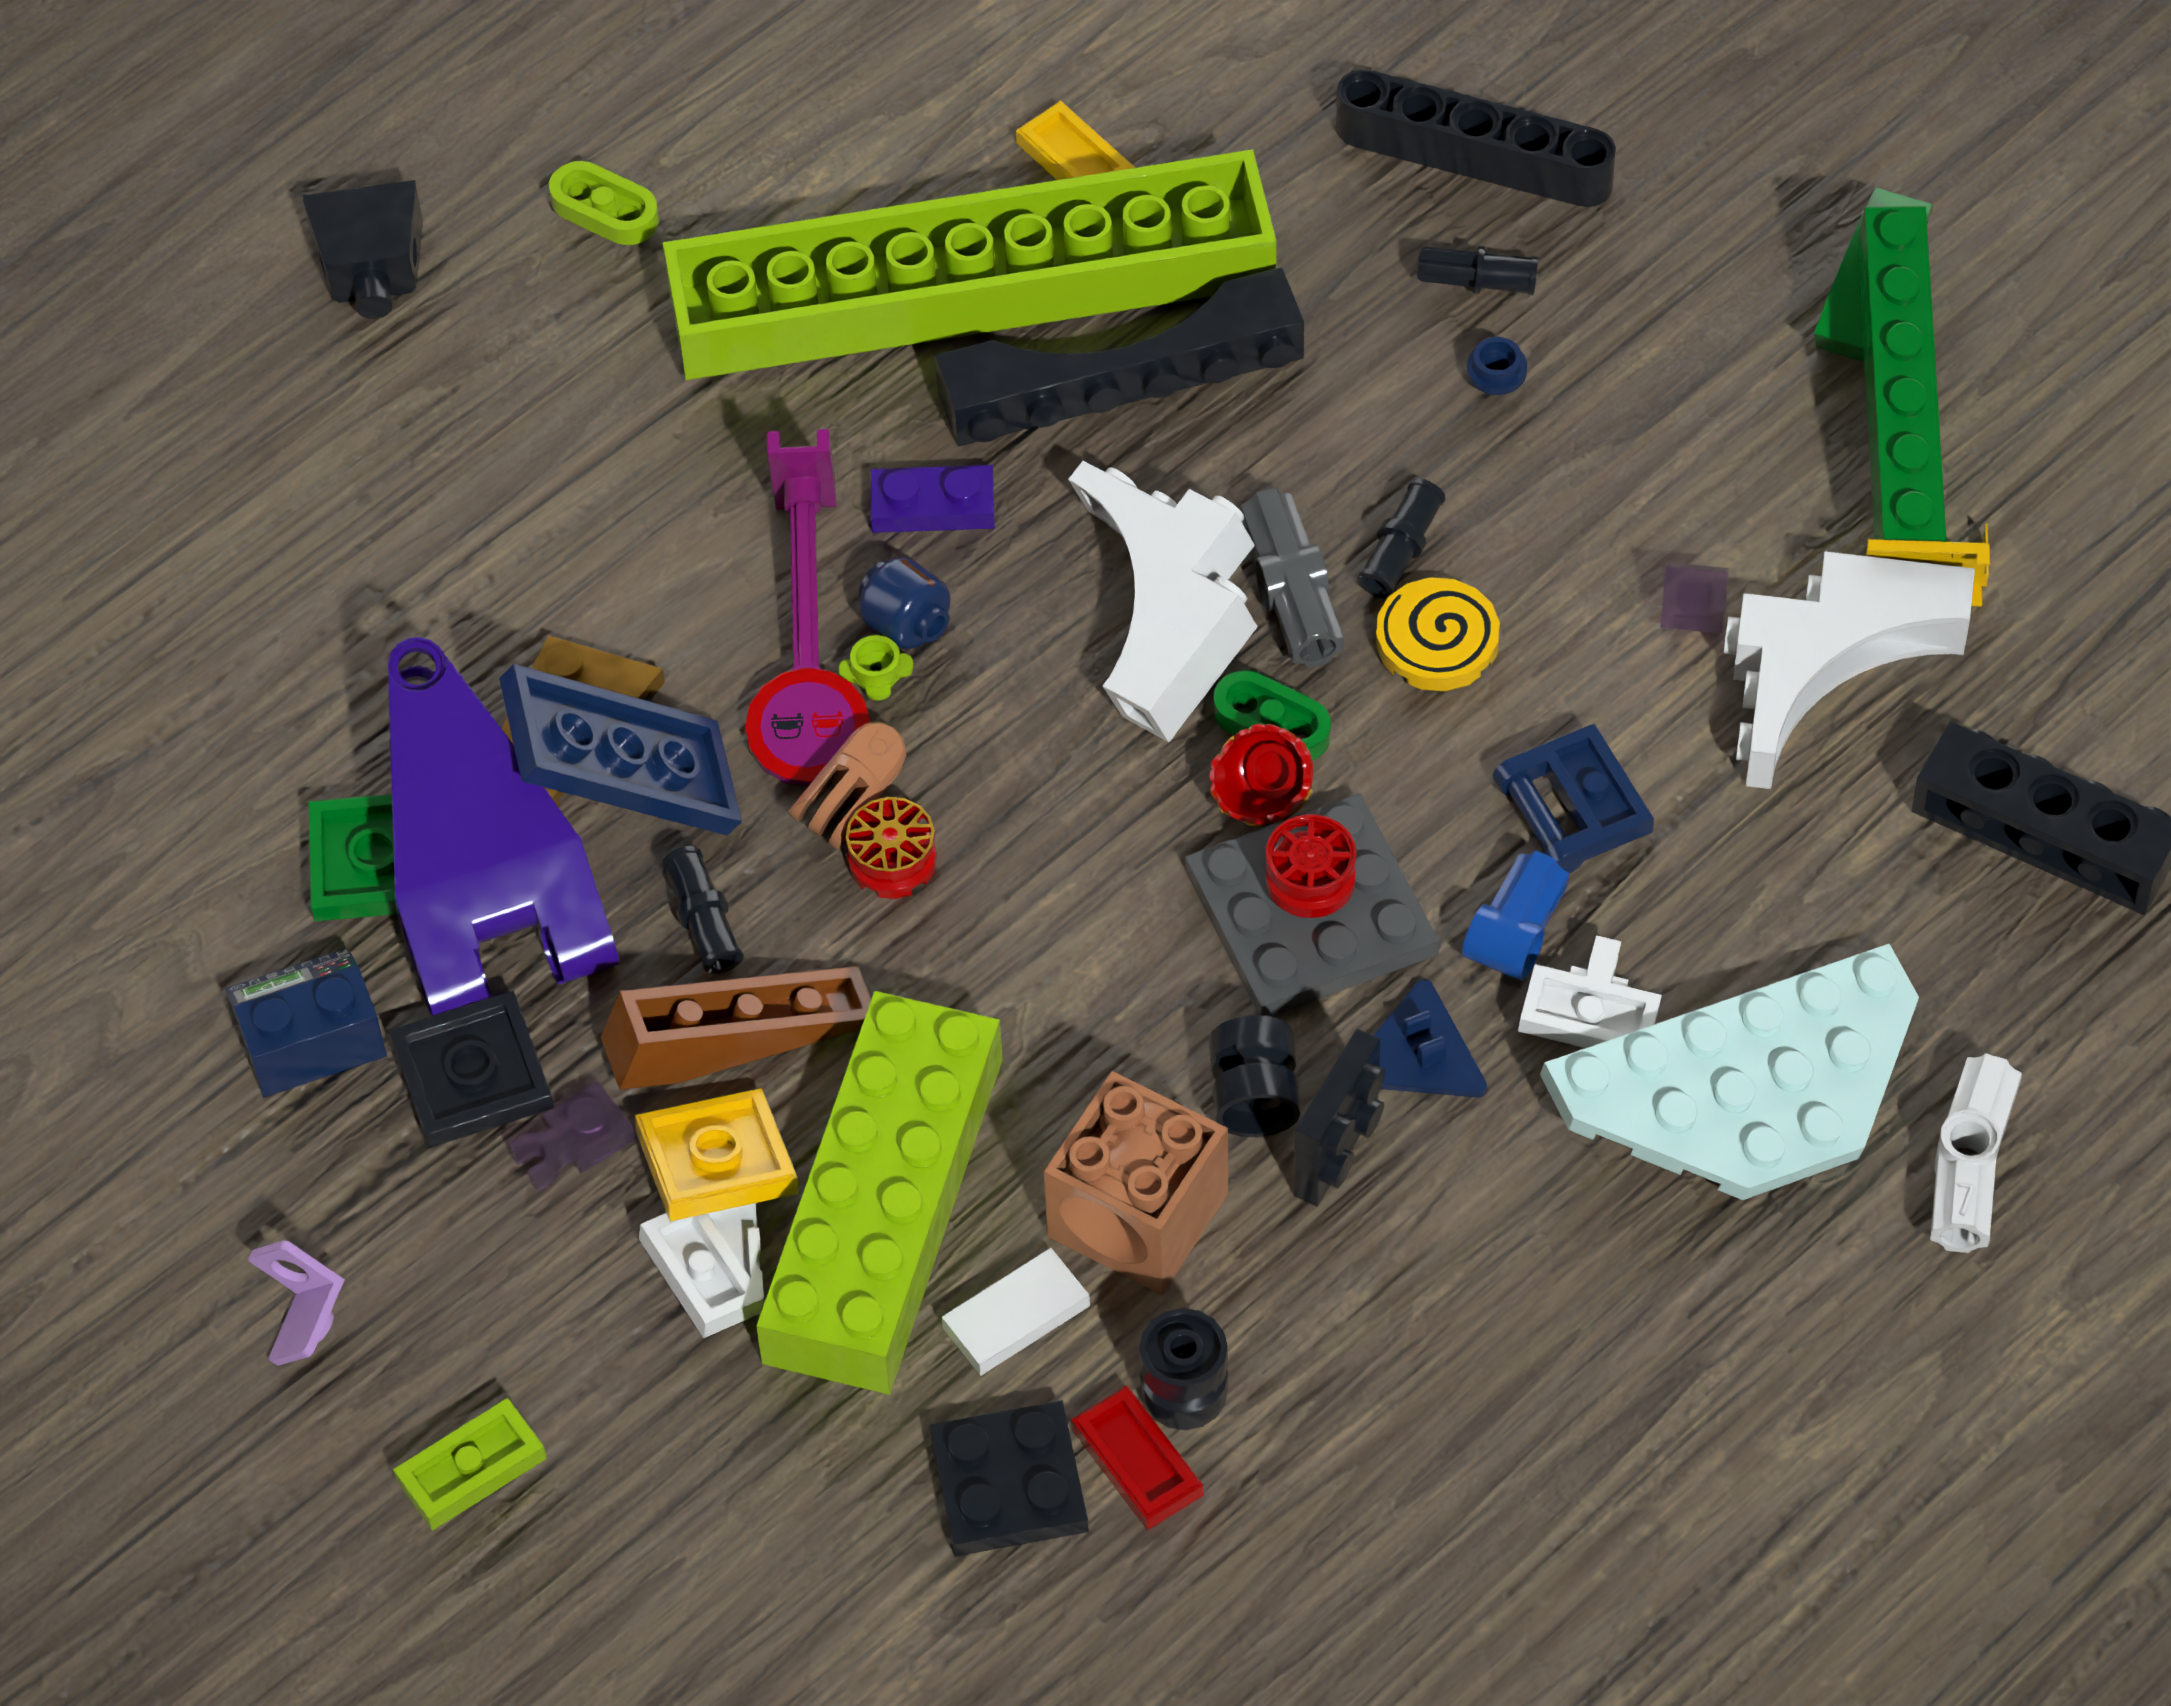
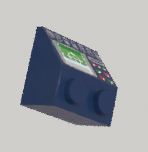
M348 948L225 988L263 1098L387 1057L377 1014L359 966Z

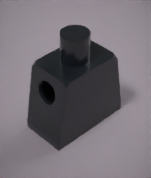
M415 180L303 195L311 239L332 300L338 303L356 301V309L359 315L369 319H377L391 312V296L408 294L417 288L423 220Z

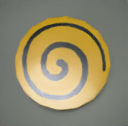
M1430 577L1407 583L1387 598L1378 613L1376 648L1383 665L1393 675L1395 670L1400 676L1407 678V684L1420 690L1449 691L1470 685L1481 677V671L1487 668L1490 662L1492 665L1498 655L1500 621L1493 604L1475 587L1455 579Z

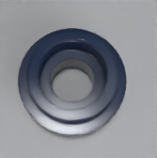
M1490 337L1481 341L1470 353L1467 360V376L1471 384L1484 393L1492 395L1507 394L1518 389L1525 381L1527 376V360L1518 345L1512 340L1504 337Z

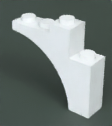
M1082 461L1068 480L1088 512L1106 522L1125 540L1134 570L1135 599L1129 634L1121 656L1110 677L1103 684V688L1123 718L1170 742L1258 627L1245 606L1247 601L1246 595L1228 580L1255 545L1242 524L1244 520L1243 513L1233 503L1221 496L1216 495L1210 500L1189 489L1177 504L1162 492L1154 491L1149 495L1139 490L1129 477L1115 468L1109 467L1104 472Z
M1825 551L1821 576L1809 575L1806 600L1744 593L1741 618L1728 617L1724 654L1736 655L1733 680L1746 681L1742 708L1755 709L1753 724L1740 723L1736 760L1749 761L1746 786L1771 789L1776 764L1792 730L1807 711L1841 683L1864 671L1900 659L1937 654L1964 655L1970 622L1975 569Z

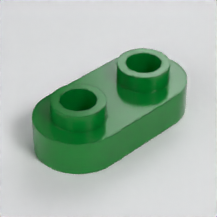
M1237 671L1228 674L1219 681L1214 690V716L1219 726L1226 732L1235 736L1239 731L1248 729L1252 725L1271 724L1285 728L1293 734L1308 736L1307 738H1302V740L1307 744L1306 747L1311 753L1312 761L1322 756L1328 749L1331 740V719L1326 708L1316 700L1254 671ZM1248 707L1254 711L1249 714H1243L1237 711V709Z

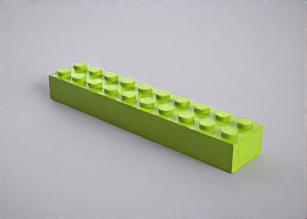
M1251 149L663 242V249L685 379L691 380L1211 297L1225 281L1276 269L1277 241L1254 151Z

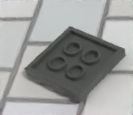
M1361 793L1301 814L1322 815L1336 820L1350 832L1356 845V883L1354 892L1350 900L1341 909L1330 915L1319 918H1303L1289 914L1274 903L1267 891L1266 845L1272 832L1284 821L1185 856L1186 872L1258 1015L1272 1017L1439 955V940ZM1308 826L1296 827L1289 832L1294 834L1306 831ZM1283 837L1275 844V848L1284 840Z

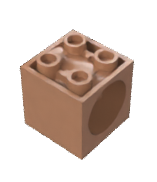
M1111 1071L1044 1171L1048 1237L1163 1295L1228 1196V1128Z

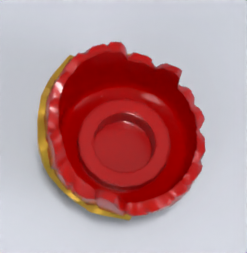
M1255 724L1232 736L1223 745L1220 755H1217L1210 765L1212 768L1209 776L1212 782L1210 793L1217 802L1220 811L1249 826L1259 827L1284 821L1301 810L1313 792L1311 788L1313 785L1314 765L1311 753L1306 747L1307 744L1287 729L1271 724Z

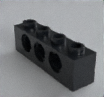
M1950 721L1917 777L1911 812L2144 916L2171 869V817L2166 812L2156 807L2140 805L2115 794L2099 782L2086 781L2054 767L2049 761L2040 756L2026 755L1995 741L1994 738L1977 729L1969 730ZM1984 786H1994L1999 789H1989ZM2042 811L2053 812L2057 815H2048L2043 813ZM2100 837H2109L2116 841H2107Z

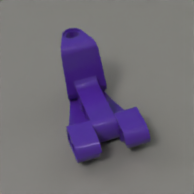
M422 637L407 638L398 643L392 650L388 661L395 905L402 933L430 1016L493 997L482 967L479 943L535 925L557 985L619 965L613 936L579 835L544 787L522 782L513 743L440 647L431 640ZM413 652H421L432 658L436 671L434 672L430 668L420 665L408 666L398 671V666L404 656ZM414 680H420V681H424V682H426V683L420 684V685H414V684H410V683H408V682L414 681Z

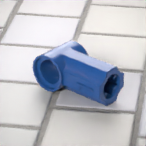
M1534 851L1531 854L1519 853L1490 906L1483 904L1475 914L1465 937L1462 957L1524 981L1531 972L1540 953L1545 936V927L1568 887L1569 873L1563 870L1557 864L1556 859L1538 851Z

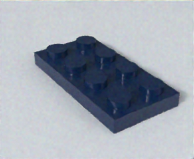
M513 664L499 678L522 782L726 836L742 822L717 720Z

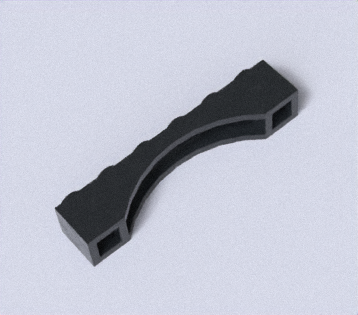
M1280 267L1225 281L1208 302L1183 322L1155 337L1126 347L1093 353L1055 354L1021 349L991 340L936 354L937 389L957 447L975 442H990L1006 434L1034 427H1048L1061 420L1093 412H1107L1120 405L1151 397L1162 398L1175 391L1206 383H1221L1234 376L1265 368H1279L1292 361L1304 359V319L1284 270Z

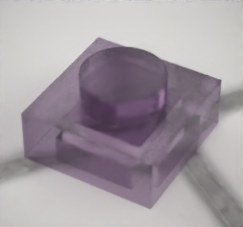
M1666 562L1660 627L1722 633L1729 568Z

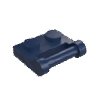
M1595 724L1511 757L1498 765L1493 772V779L1504 795L1512 796L1544 848V854L1555 858L1557 864L1569 874L1579 868L1585 860L1653 832L1654 817ZM1544 775L1548 777L1581 831L1567 837L1565 836L1532 781Z

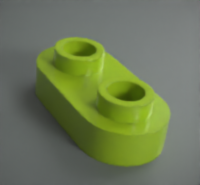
M587 161L569 162L559 167L550 178L549 191L554 211L560 217L601 237L621 245H635L649 239L658 228L659 215L654 195L645 187ZM579 197H586L584 200H576Z

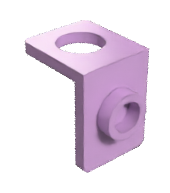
M281 1241L252 1250L248 1259L250 1263L296 1293L269 1355V1361L278 1366L310 1357L317 1343L325 1337L332 1326L334 1315L331 1311L345 1279L288 1241ZM276 1260L293 1263L302 1268L306 1273L291 1271L280 1265Z

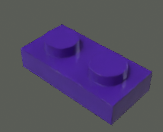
M993 465L871 469L872 533L995 529Z

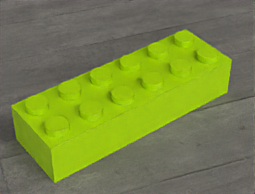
M874 991L756 1326L762 1364L887 1395L891 1394L1003 1061L1000 1019Z

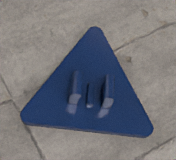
M1419 980L1373 1035L1380 1039L1379 1066L1386 1070L1380 1089L1476 1098L1484 1096L1487 1091V1082L1434 985L1429 980Z

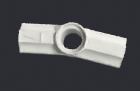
M1986 1053L1981 1057H1967L1948 1117L1941 1127L1934 1166L1936 1178L1930 1240L1942 1245L1946 1251L1970 1253L1974 1249L1988 1247L1990 1241L1996 1159L2021 1082L2022 1073L2015 1070L2007 1059ZM1969 1148L1976 1151L1978 1155H1964L1956 1149Z

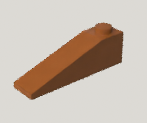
M858 966L620 991L602 1032L601 1040L619 1090L676 1084L861 1030L871 997Z

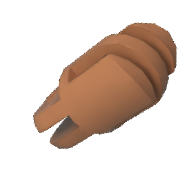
M882 722L866 723L855 730L789 809V815L796 821H801L832 783L835 788L826 797L813 816L808 829L815 835L821 836L850 800L855 802L854 806L841 820L829 839L828 844L836 850L839 849L846 840L847 825L856 810L872 800L879 799L900 773L906 759V747L903 737L894 727ZM855 823L851 830L855 829L858 825Z

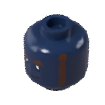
M902 557L880 562L867 572L860 584L859 610L863 621L879 635L894 641L899 648L908 650L920 647L926 642L935 641L946 630L950 619L948 613L951 600L950 592L942 580L916 561Z

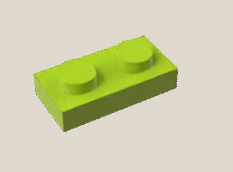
M506 1398L393 1469L398 1485L433 1531L543 1462L547 1457L543 1444L511 1401Z

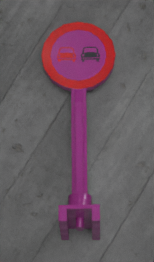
M817 429V446L782 448L780 432H767V455L776 510L785 509L791 518L794 667L791 671L781 673L761 687L749 705L745 731L751 755L764 772L786 784L809 786L849 736L864 724L870 723L865 700L853 684L832 671L822 670L819 667L816 514L823 507H837L836 480L829 429Z

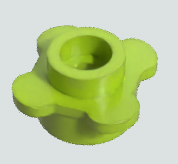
M880 635L867 636L860 639L853 646L850 659H845L840 663L839 676L865 689L869 699L880 701L887 699L891 695V687L900 678L908 677L912 674L914 669L913 660L906 653L900 654L898 646L891 639ZM882 667L880 671H872L870 668Z

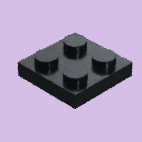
M514 990L389 1030L429 1148L554 1108L552 1094Z
M1355 1030L1295 1129L1294 1196L1317 1207L1330 1186L1338 1189L1343 1184L1354 1159V1153L1351 1150L1360 1135L1369 1138L1373 1134L1384 1110V1102L1378 1100V1093L1386 1072L1385 1068L1379 1066L1380 1039L1362 1030Z
M1063 1400L930 1424L931 1440L955 1557L1089 1532L1088 1517Z

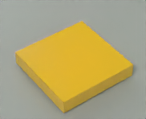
M762 1088L635 1115L636 1133L670 1222L798 1194V1177Z

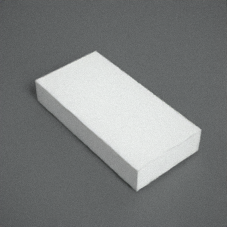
M1049 1248L942 1316V1328L979 1375L982 1376L1090 1306V1295L1053 1249Z

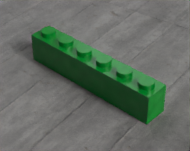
M1926 206L1865 207L1858 236V258L1874 539L1947 542Z

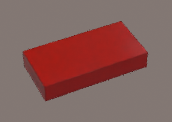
M1127 1385L1071 1419L1073 1433L1147 1531L1204 1496L1201 1481Z

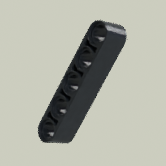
M1361 69L1351 71L1343 76L1338 83L1336 130L1338 136L1348 145L1576 206H1597L1605 202L1612 194L1616 146L1614 140L1607 133L1599 129L1372 70Z

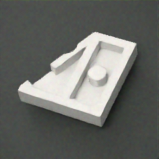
M756 1203L671 1222L667 1213L640 1224V1242L703 1338L761 1313L764 1292L759 1260L761 1246L760 1231L757 1228Z

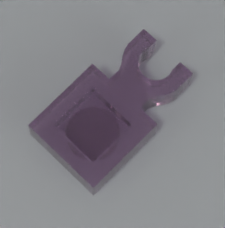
M597 1081L543 1114L546 1131L522 1135L508 1145L511 1157L517 1165L522 1164L533 1156L544 1158L542 1163L528 1170L531 1184L537 1191H540L557 1178L563 1166L572 1162L578 1171L583 1173L635 1141V1134L631 1123Z

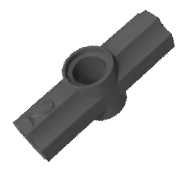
M1277 488L1256 492L1251 500L1241 505V512L1244 515L1242 524L1255 545L1252 550L1255 556V574L1262 602L1267 611L1274 610L1292 663H1301L1307 668L1327 664L1333 656L1344 650V638L1329 599V581L1322 553L1317 544H1309L1291 493H1282Z

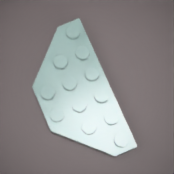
M1886 944L1547 1061L1543 1065L1540 1076L1568 1130L1592 1140L1596 1134L1632 1148V1156L1681 1175L1683 1169L1719 1183V1191L1745 1200L1859 1159L1865 1148L1919 996L1891 945Z

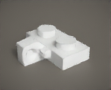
M1596 935L1588 969L1572 966L1571 971L1566 972L1537 964L1534 965L1518 1032L1588 1048L1655 1025L1662 995L1627 987L1628 979L1614 976L1621 941Z

